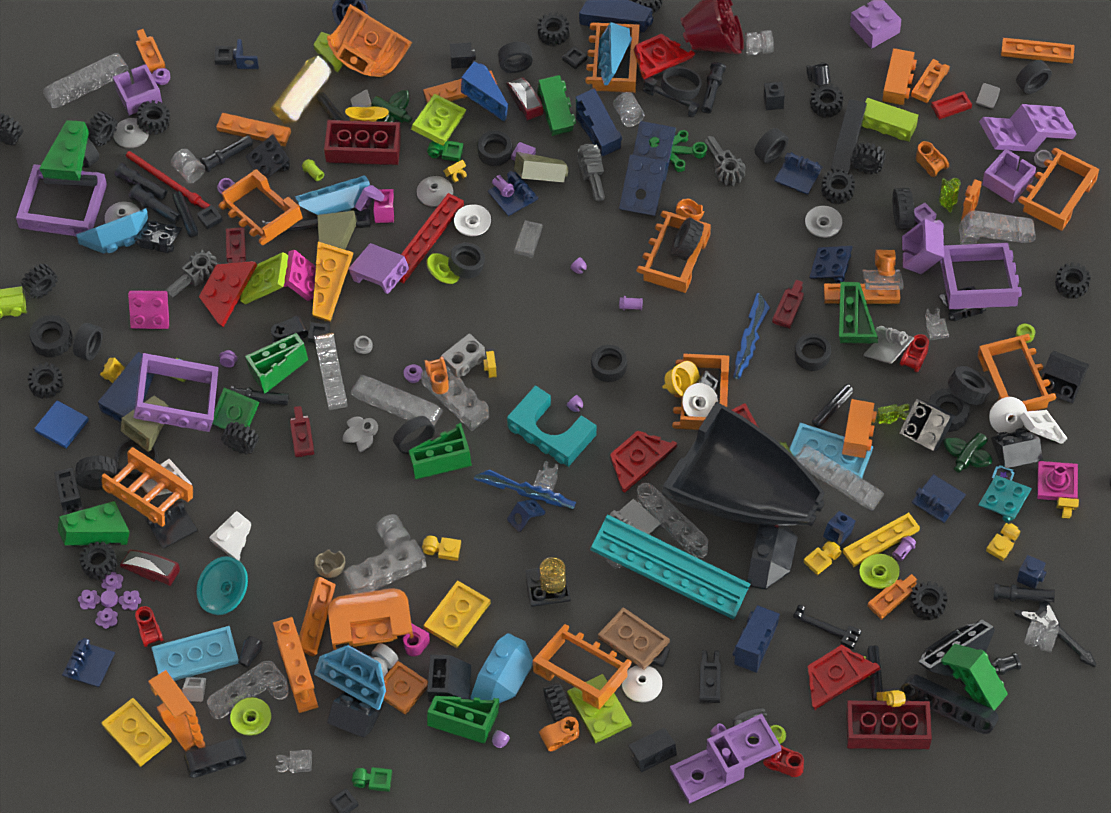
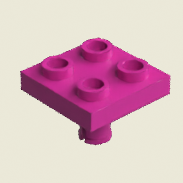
M296 250L289 251L284 287H290L307 301L312 300L314 297L316 266Z
M129 291L131 328H169L167 291Z
M1038 461L1037 499L1058 500V498H1078V464Z

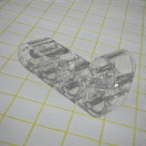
M971 211L958 226L962 245L975 244L980 237L1021 243H1030L1036 239L1034 222L1029 218Z
M329 333L314 336L329 410L348 407L334 335Z
M261 662L212 694L207 700L209 713L213 718H223L231 713L233 707L239 701L245 698H254L266 689L274 699L283 700L289 695L287 680L273 662ZM267 671H271V672H272V673L269 674V675H264V673L267 672ZM250 682L255 683L253 686H247ZM278 686H283L280 690L275 689ZM234 693L238 694L236 697H230Z

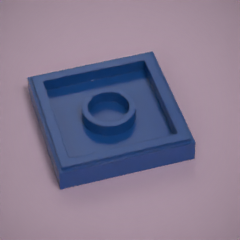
M56 401L34 429L36 433L67 449L89 419L78 411Z

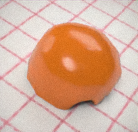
M682 199L676 205L677 215L690 217L697 221L702 218L704 211L702 210V205H698L691 199Z

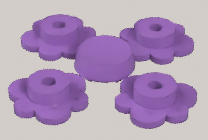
M111 572V575H104L105 579H102L103 583L101 586L107 589V591L102 593L101 598L95 590H84L81 593L82 596L78 597V602L83 610L88 608L94 609L96 604L100 602L103 606L107 607L97 613L98 618L95 621L98 626H103L104 629L109 628V626H115L118 622L117 612L109 607H113L119 602L124 610L129 608V610L134 611L142 601L139 597V592L135 590L131 592L125 591L124 596H120L118 599L115 590L122 587L121 583L124 578L122 575L116 574V572Z

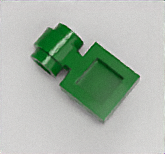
M431 141L427 152L431 158H438L442 154V159L459 162L464 144L446 141L445 145L442 146L435 141Z
M372 767L371 774H368L366 769L356 768L355 772H353L352 782L354 787L364 788L369 783V790L390 792L391 769Z

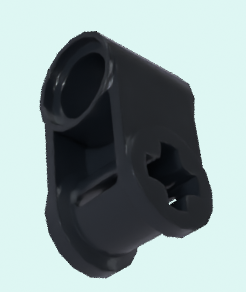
M821 62V64L806 66L808 79L815 83V85H824L831 82L827 63Z
M294 316L274 324L271 328L272 343L295 333L298 334L301 340L305 339L309 332L301 317Z

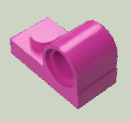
M382 189L380 191L385 196L383 201L374 199L375 223H394L393 189Z
M411 623L413 638H410V634L399 636H404L405 652L409 656L414 657L423 652L430 643L428 632ZM411 642H417L416 645H409Z

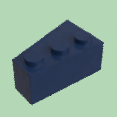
M595 88L576 96V119L591 142L598 146L601 156L603 157L620 149L621 133L615 128Z
M758 605L754 612H750L747 620L748 624L746 628H743L740 639L733 651L732 656H735V665L757 673L779 623V613Z

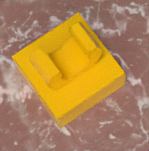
M463 160L443 170L446 177L452 174V180L455 183L459 181L456 176L457 173L461 174L462 178L467 176L466 172L462 170V168L466 167Z
M109 358L103 366L105 368L100 375L114 383L125 367L116 358Z
M1058 498L1056 508L1063 509L1062 518L1070 519L1072 510H1077L1079 499Z

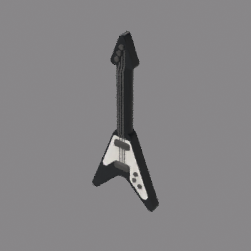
M1039 601V610L1037 611L1015 610V616L1049 632L1056 633L1080 656L1081 662L1096 667V662L1091 652H1086L1060 627V623L1049 602Z

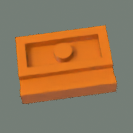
M974 180L972 186L969 185L967 187L961 221L969 222L978 204L981 181Z

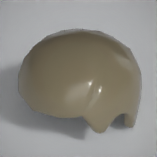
M327 550L324 553L318 554L314 560L315 571L325 578L339 576L345 566V556L340 551L332 553L330 550Z

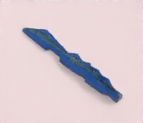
M760 293L756 294L748 317L752 320L749 328L744 330L741 351L737 353L733 377L736 379H740L742 371L749 366V360L753 357V351L756 350L754 343L760 338L756 331L770 309Z
M487 470L474 476V479L501 489L507 487L516 490L519 495L543 500L548 504L575 509L576 506L575 501L565 498L560 493H554L550 489H545L541 486L533 487L527 482L519 484L492 470Z

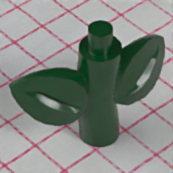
M402 90L391 96L389 103L376 96L371 106L386 108L389 111L387 116L377 119L376 122H395L397 120L401 123L404 121L410 123L412 117L405 110L409 103V91Z
M977 433L968 443L959 438H945L943 440L947 451L952 456L958 457L954 470L958 473L962 469H967L970 464L976 468L992 464L991 455L984 450H980L988 442V438L982 433Z

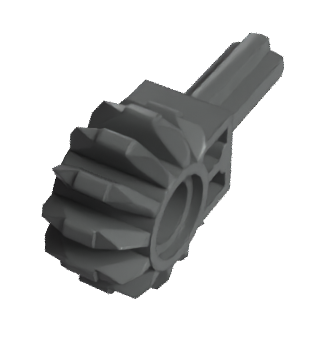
M708 136L704 142L714 156L715 176L718 178L719 183L725 182V185L731 183L733 186L735 182L740 183L742 178L745 177V164L742 163L741 158L736 159L729 149L723 151L713 136Z
M584 144L578 149L577 163L583 180L590 181L594 200L599 202L605 199L600 176L604 172L601 161L602 156L597 145Z
M201 250L199 254L194 251V256H189V262H186L187 264L182 267L183 275L165 290L167 295L173 298L190 283L196 287L204 281V278L209 279L215 266L218 264L215 255H212L210 251L204 253Z

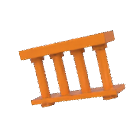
M132 447L127 452L128 464L116 476L111 478L105 473L102 475V488L107 493L113 494L148 517L151 522L163 527L165 525L164 512L178 499L189 502L193 498V486ZM133 469L143 473L128 488L120 484ZM148 479L158 483L143 498L134 493ZM163 489L171 491L173 494L158 508L149 503Z
M293 617L273 622L278 638V647L298 712L302 713L318 708L313 690L314 684Z

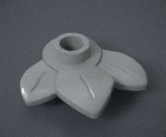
M353 417L349 419L347 425L350 428L345 431L343 442H357L359 452H363L373 443V436L378 431V423L373 418Z

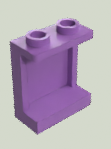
M370 243L348 270L353 281L360 283L363 279L380 285L384 293L388 294L407 273L409 266L403 255Z

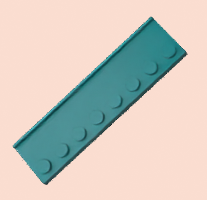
M608 514L590 549L733 620L750 586V583Z

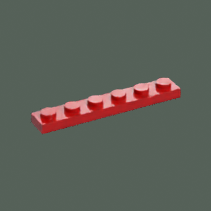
M448 193L402 252L401 255L405 257L409 270L399 282L405 283L453 220L457 211L463 207L464 200Z

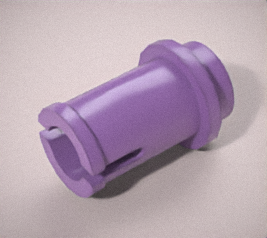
M501 175L496 176L499 181L494 178L492 184L501 191L502 196H512L514 193L513 185L508 184Z
M626 296L620 297L619 309H623V311L625 309L642 310L643 299L626 298Z
M910 536L903 537L901 544L892 553L895 556L894 558L899 561H903L909 551L915 548L916 541Z

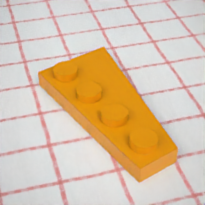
M318 242L312 317L331 322L353 258V252Z

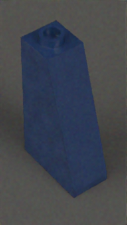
M587 0L579 12V24L590 26V23L610 22L615 24L639 25V32L643 33L647 27L652 25L654 20L651 8L629 0Z
M140 352L135 355L98 401L100 411L120 423L122 417L135 408L139 366L143 355ZM146 373L143 402L155 375L154 373Z

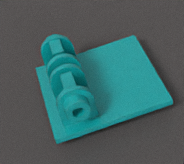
M996 475L980 501L979 506L1002 514L1003 521L1009 523L1015 519L1032 488Z

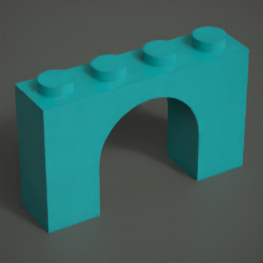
M535 385L508 415V428L511 432L521 435L528 443L538 446L543 453L553 456L558 463L569 467L597 435V425L581 415L562 434L549 435L542 432L536 423L551 406V395Z

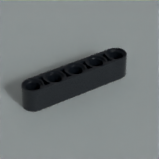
M917 674L909 675L900 691L904 692L906 699L910 701H930V710L982 734L991 733L999 719L997 712Z

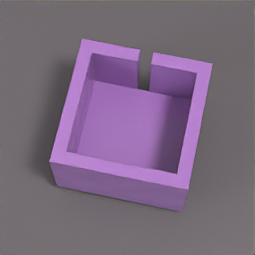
M872 0L867 3V7L864 5L851 12L850 26L872 49L900 33L902 19L884 0Z
M146 64L131 70L134 84H131L128 71L113 77L116 91L129 116L137 113L142 103L146 105V101L152 103V100H155L156 104L158 101L162 103L160 90Z
M1005 149L984 172L982 185L1013 204L1034 180L1036 167L1022 159L1019 171H1016L1019 156Z
M924 219L902 236V250L905 251L903 253V268L922 274L944 258L943 226Z

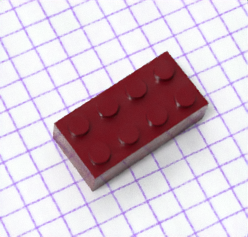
M327 121L324 147L326 162L399 164L401 144L400 122Z
M847 701V748L930 749L932 740L930 701H905V704H902L900 707L888 706L886 701Z

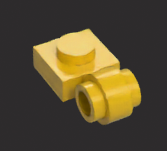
M1006 523L1001 530L1003 536L997 533L988 545L986 552L1004 561L1014 546L1011 540L1015 541L1021 531L1014 524Z
M426 536L423 540L422 549L425 554L434 555L435 552H439L438 558L458 561L461 540L442 537L441 543H439L435 536Z
M828 541L822 548L824 551L818 547L804 558V564L817 576L832 564V559L836 560L841 555L840 546L835 542Z
M900 690L876 693L877 701H886L888 706L900 707L902 704H905V694Z

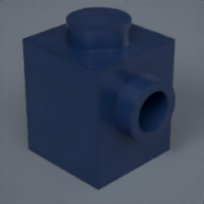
M839 511L827 523L823 537L840 546L851 535L856 520Z
M1027 555L1019 570L1017 582L1030 588H1036L1039 582L1042 583L1047 572L1044 571L1046 563Z

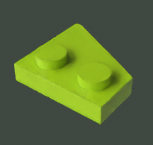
M321 32L313 44L314 49L323 56L327 63L329 62L334 67L336 72H339L344 63L337 59L329 47L327 35L329 34Z

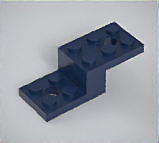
M640 121L634 152L629 158L619 209L656 216L662 183L666 182L676 127ZM653 137L658 138L660 141L657 147H651L649 144ZM640 189L646 191V197L642 200L636 197V193Z

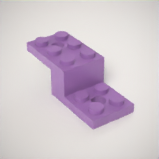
M1022 104L1010 119L983 117L979 121L994 149L997 150L1007 149L1035 152L1047 137L1073 139L1077 135L1061 107Z
M760 714L708 738L706 750L670 766V771L690 804L743 779L745 767L781 751L782 747L764 716ZM756 737L759 742L754 745L750 744L748 738ZM699 772L704 777L701 780H695L692 778V775Z

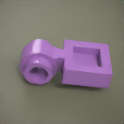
M926 203L914 209V219L918 224L926 219L943 226L944 229L943 223L940 220H935L937 214Z

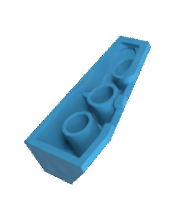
M610 22L599 39L598 62L600 63L598 68L602 70L601 77L604 85H608L615 75L624 53L632 40L630 28Z

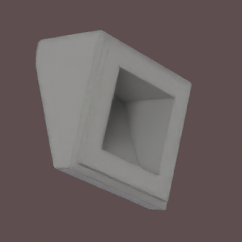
M983 83L976 104L993 109L999 97L1000 88Z
M364 90L351 98L352 107H372L368 90Z
M186 677L182 689L188 701H203L206 678Z

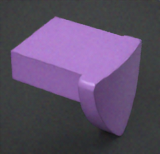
M373 185L367 186L363 189L355 208L362 211L369 207L373 199L383 201L385 196Z

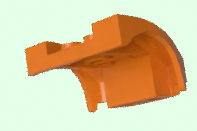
M351 4L337 29L331 35H327L328 45L337 59L352 70L375 77H384L393 71L412 44L410 40Z

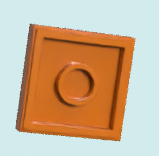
M397 661L384 677L386 693L383 700L406 715L428 688V681Z

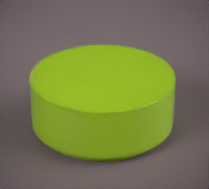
M1021 324L1016 329V337L1029 334L1031 339L1026 341V343H1029L1034 339L1035 329L1029 324Z

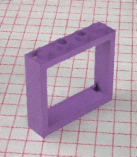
M34 164L16 216L19 228L76 236L78 233L93 229L107 186L105 175L98 172H81V175H96L98 177V184L94 188L84 221L30 214L28 211L39 178L43 179L39 169L41 165Z
M1008 243L944 246V258L940 260L949 309L1018 306V297L1022 295L1021 287H1018L1019 277L1015 275L1016 264L1012 262L1013 251L1009 250ZM1004 260L1009 289L957 291L952 262Z
M143 353L139 366L133 418L210 432L214 418L218 367ZM146 373L210 384L207 414L143 403Z

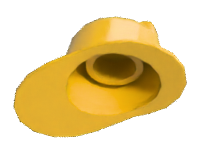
M349 107L345 110V113L350 117V121L376 122L377 119L387 116L389 111L382 107Z
M690 361L678 364L665 374V384L662 388L667 389L671 394L683 396L686 389L696 384L700 377L697 367Z

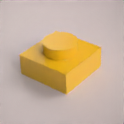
M494 351L486 352L487 359L483 360L484 371H488L489 378L497 377Z

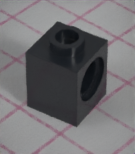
M471 42L450 44L451 69L469 68L473 64L472 60H476L475 49H472Z
M782 81L764 83L763 97L766 111L784 109L785 95Z

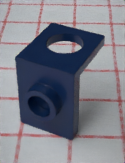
M238 39L237 49L233 51L237 68L259 69L257 56H243L242 40ZM251 60L254 62V64L249 65L246 64L244 61Z
M534 499L517 502L507 520L518 532H521L531 517L544 515L546 511ZM516 513H519L522 517L520 524L515 522Z

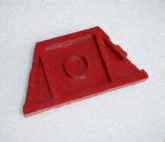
M662 34L636 44L633 49L643 79L693 58L695 52L692 50L687 52L681 49V44L670 40Z
M255 262L217 264L200 293L199 298L220 326L224 327L257 267Z
M636 431L610 454V459L622 491L624 493L673 452L677 448L678 443L675 441L671 443L661 440V437L650 436L647 433Z
M843 645L808 665L813 709L816 710L880 670V666L877 663L866 660L864 656L858 653H853Z

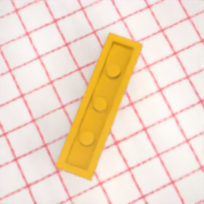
M907 513L843 548V553L852 566L855 567L861 564L867 557L879 554L897 544L903 537L915 534L920 530V527L910 513Z

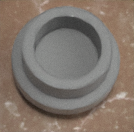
M1040 150L1034 156L1035 164L1042 168L1047 167L1044 165L1046 159L1053 160L1050 152L1047 150Z
M360 336L354 342V349L359 354H367L373 348V343L367 336Z

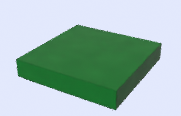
M223 388L214 410L212 424L223 429L230 422H238L239 425L242 423L245 427H250L259 402L230 389Z

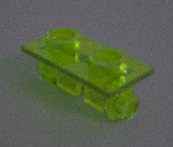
M945 178L942 179L939 201L949 212H952V206L958 202V190L961 185L958 178H953L948 182Z

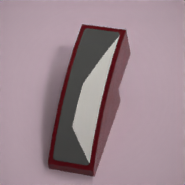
M523 77L506 83L518 109L523 112L526 120L543 115L541 101L531 85Z
M130 549L120 564V567L153 582L158 580L171 586L180 572L177 562L139 550Z

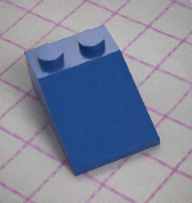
M474 61L462 76L461 93L505 122L507 119L508 103L487 67Z

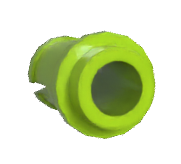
M307 159L303 162V171L308 172L316 182L324 177V172L315 165L313 160Z

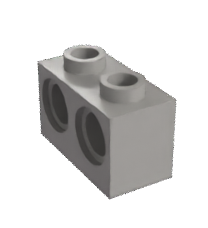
M469 333L441 355L444 358L446 370L456 379L465 376L472 367L482 363L485 358V347Z

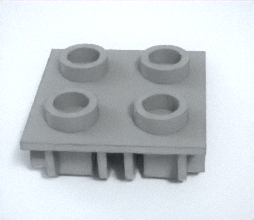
M879 326L875 329L878 343H873L864 353V356L892 364L913 341L914 337L908 336L904 331L900 332L896 329H887L884 326Z
M634 499L620 511L613 510L610 513V516L647 534L653 532L661 524Z

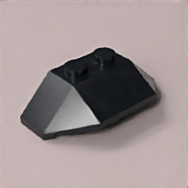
M759 525L747 580L750 583V587L767 590L772 584L790 573L798 537L788 526Z
M984 620L957 628L926 648L919 659V664L931 672L953 677V669L948 664L944 665L940 660L954 643L976 650L980 649L986 653L995 628Z

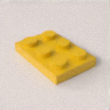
M457 580L423 625L424 629L458 648L491 604L490 599Z
M134 698L130 699L101 722L105 730L140 767L172 742L169 735Z

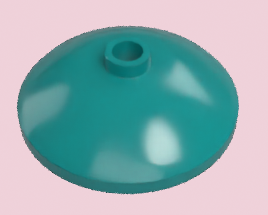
M225 556L213 560L205 567L197 584L198 602L205 611L214 615H223L239 605L248 585V576L244 565L235 558Z

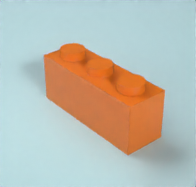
M893 48L883 91V102L904 105L905 98L909 99L910 88H908V84L912 85L914 74H911V70L915 71L917 60H914L915 52Z
M851 399L842 454L865 458L866 451L871 450L872 440L869 437H873L874 425H871V422L875 423L877 414L876 411H873L874 403Z

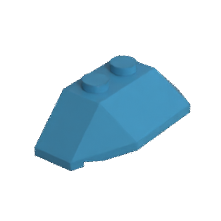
M364 175L298 195L295 198L299 206L317 215L340 211L346 212L355 207L363 189L369 186L370 183Z
M145 208L112 222L76 234L77 241L80 245L100 253H112L124 245L126 247L131 246L137 241L135 237L147 222V210Z
M507 633L496 642L478 674L470 700H473L474 697L480 698V700L499 698V703L516 696L533 666V659L526 641Z
M349 645L319 657L314 675L377 710L381 708L386 688L380 662Z

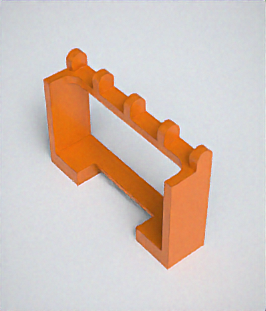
M590 23V29L596 30V36H589V42L595 43V50H588L587 55L594 57V64H587L586 69L593 71V77H586L585 82L592 84L593 89L595 88L596 91L635 93L637 59L633 49L636 44H639V25L618 24L630 28V36L632 37L629 79L612 78L608 85H604L602 77H597L599 39L610 23Z
M1053 148L1051 152L1056 157L1053 161L1049 159L1044 161V165L1048 167L1044 174L1041 172L1035 174V177L1039 180L1035 187L1028 185L1026 190L1030 192L1027 198L1020 196L1018 201L1024 205L1023 212L1062 231L1071 219L1072 211L1084 192H1089L1096 182L1099 169L1060 149ZM1056 164L1085 177L1060 215L1032 201Z
M257 169L221 193L223 201L219 204V208L224 210L228 207L230 209L229 217L234 218L238 216L241 219L239 221L241 227L250 226L252 229L249 234L252 237L259 234L261 236L259 239L261 245H265L303 219L299 205L289 197L283 200L270 189L267 178ZM256 187L285 211L262 229L233 204Z
M662 211L661 217L666 218L663 225L656 224L655 229L660 231L657 239L650 238L649 244L654 247L651 254H643L642 258L648 261L645 267L638 266L637 272L644 274V281L686 293L692 279V270L701 249H705L710 237L711 224L698 221L704 225V230L696 249L688 258L682 275L679 278L650 269L668 226L679 229L687 219V217Z
M1029 334L979 346L977 357L983 371H989L999 394L998 400L1009 396L992 356L1021 348L1042 394L1041 397L1022 401L1027 412L1047 408L1048 403L1056 399L1054 393L1048 395L1045 387L1050 385L1049 380H1042L1038 372L1043 369V365H1035L1032 355L1037 353L1036 349H1028L1026 341L1031 339Z
M684 354L683 360H676V366L682 362L690 361L697 368L721 369L720 404L727 407L729 356ZM674 395V397L681 398V407H674L673 413L681 414L680 422H673L672 427L674 429L699 430L706 417L684 416L683 396Z
M564 624L533 659V671L548 681L557 676L580 689L583 701L600 710L627 678V669L631 666L632 661L627 659L623 663L615 658L616 652L611 651L608 655L599 649L600 643L596 641L591 645L582 640L584 634L579 632L575 636L568 632L569 626ZM565 639L618 668L601 690L594 688L549 662L550 658L564 644Z
M165 670L149 680L152 692L163 701V704L157 707L159 716L185 752L195 745L198 749L204 748L205 742L200 732L201 728L198 724L196 711L169 673Z

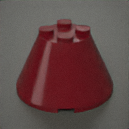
M700 0L681 18L682 26L685 28L683 37L686 43L690 42L693 51L742 53L741 51L744 50L743 33L738 15L734 16L730 7L733 6L731 0Z

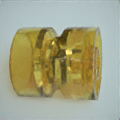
M556 557L547 558L540 565V584L546 592H560L566 585L564 562Z

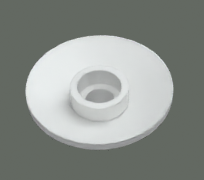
M467 205L457 211L454 217V224L460 233L466 236H478L486 232L490 227L491 216L480 205Z
M703 383L689 386L682 398L685 413L693 417H707L715 402H718L715 391ZM696 400L699 401V403H700L699 406L696 405V403H695Z
M1005 397L998 400L990 410L989 420L991 426L999 433L1016 432V429L1022 428L1024 425L1020 416L1027 412L1025 405L1014 397ZM1013 415V418L1008 421V417Z
M637 665L627 671V678L623 681L622 688L625 695L631 700L641 703L649 702L660 694L662 678L654 668L648 666L643 670ZM639 679H645L646 681L641 683Z

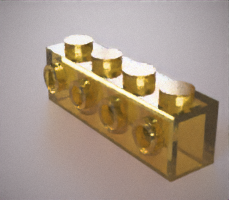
M319 56L309 58L270 109L284 124L296 122L300 118L302 110L310 105L309 101L311 98L319 93L321 85L329 80V75L332 72L331 68Z

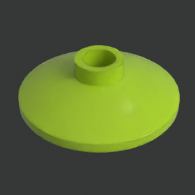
M438 253L430 255L427 259V267L436 279L447 284H454L459 280L460 277L450 270L448 266L449 258Z
M885 554L871 555L860 565L862 581L872 588L883 589L889 587L899 577L898 563L892 557Z
M245 698L233 707L230 715L231 724L240 734L247 736L257 735L263 732L271 721L270 708L261 699ZM251 717L255 718L254 721H248V719Z

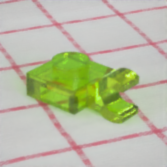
M897 404L878 408V424H890L896 421L898 417L906 420L909 413L904 411L909 410V404H903L898 407Z

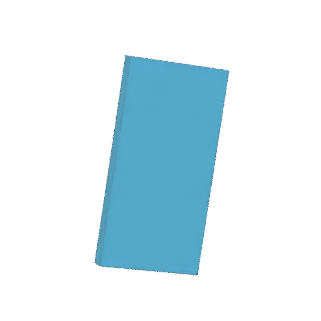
M800 423L789 452L798 461L861 481L872 454L873 446H871L870 451H866L865 458L844 455L842 450L845 437Z
M230 626L152 647L158 674L166 670L174 681L235 665L239 661Z

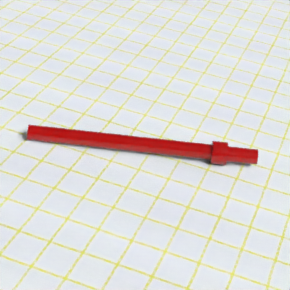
M131 151L127 152L126 157L177 192L180 191L193 205H198L202 209L211 206L202 200L198 194L190 192Z

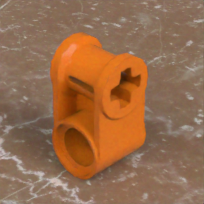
M923 141L918 145L916 161L931 177L937 176L939 171L949 167L947 158L933 144Z
M895 250L875 251V265L879 275L892 276L895 274Z
M443 356L433 361L424 360L426 373L433 392L436 394L446 393L449 389V382Z
M565 717L554 724L544 727L540 730L539 734L548 751H555L578 738L580 732L579 724L576 718Z

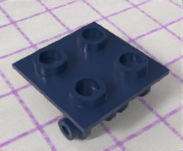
M787 152L785 156L786 161L779 171L775 182L809 194L823 166L818 165V162L810 161L808 158L803 159V156L799 157L793 154V152Z
M513 171L508 172V179L505 180L514 187L512 196H502L501 191L496 186L488 190V193L507 216L538 200V197L526 182Z
M852 246L818 247L809 278L833 277L835 283L841 284L845 280L844 275L848 270Z
M933 474L925 486L917 490V496L913 499L912 503L945 523L966 494Z
M83 638L77 642L62 676L100 687L115 652L89 644L90 640Z

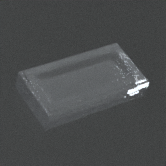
M525 220L515 247V254L533 258L543 224Z

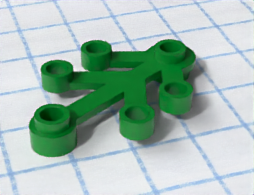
M680 130L674 137L670 161L675 165L674 168L677 172H683L686 163L674 153L693 154L698 159L703 158L707 154V145L703 142H696L693 147L675 146L679 142L684 143L688 141V132L686 130ZM653 137L649 144L651 147H657L659 145L657 143L660 141L658 138Z

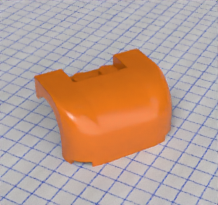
M390 588L338 596L329 604L328 616L333 650H336V645L349 643V646L353 647L390 642L393 639H397L398 635L410 634V638H413L408 598L400 589Z

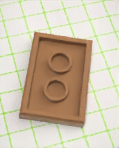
M624 607L598 634V638L643 670L670 643L668 637Z

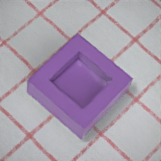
M519 142L511 155V159L515 161L516 152L534 155L536 148Z

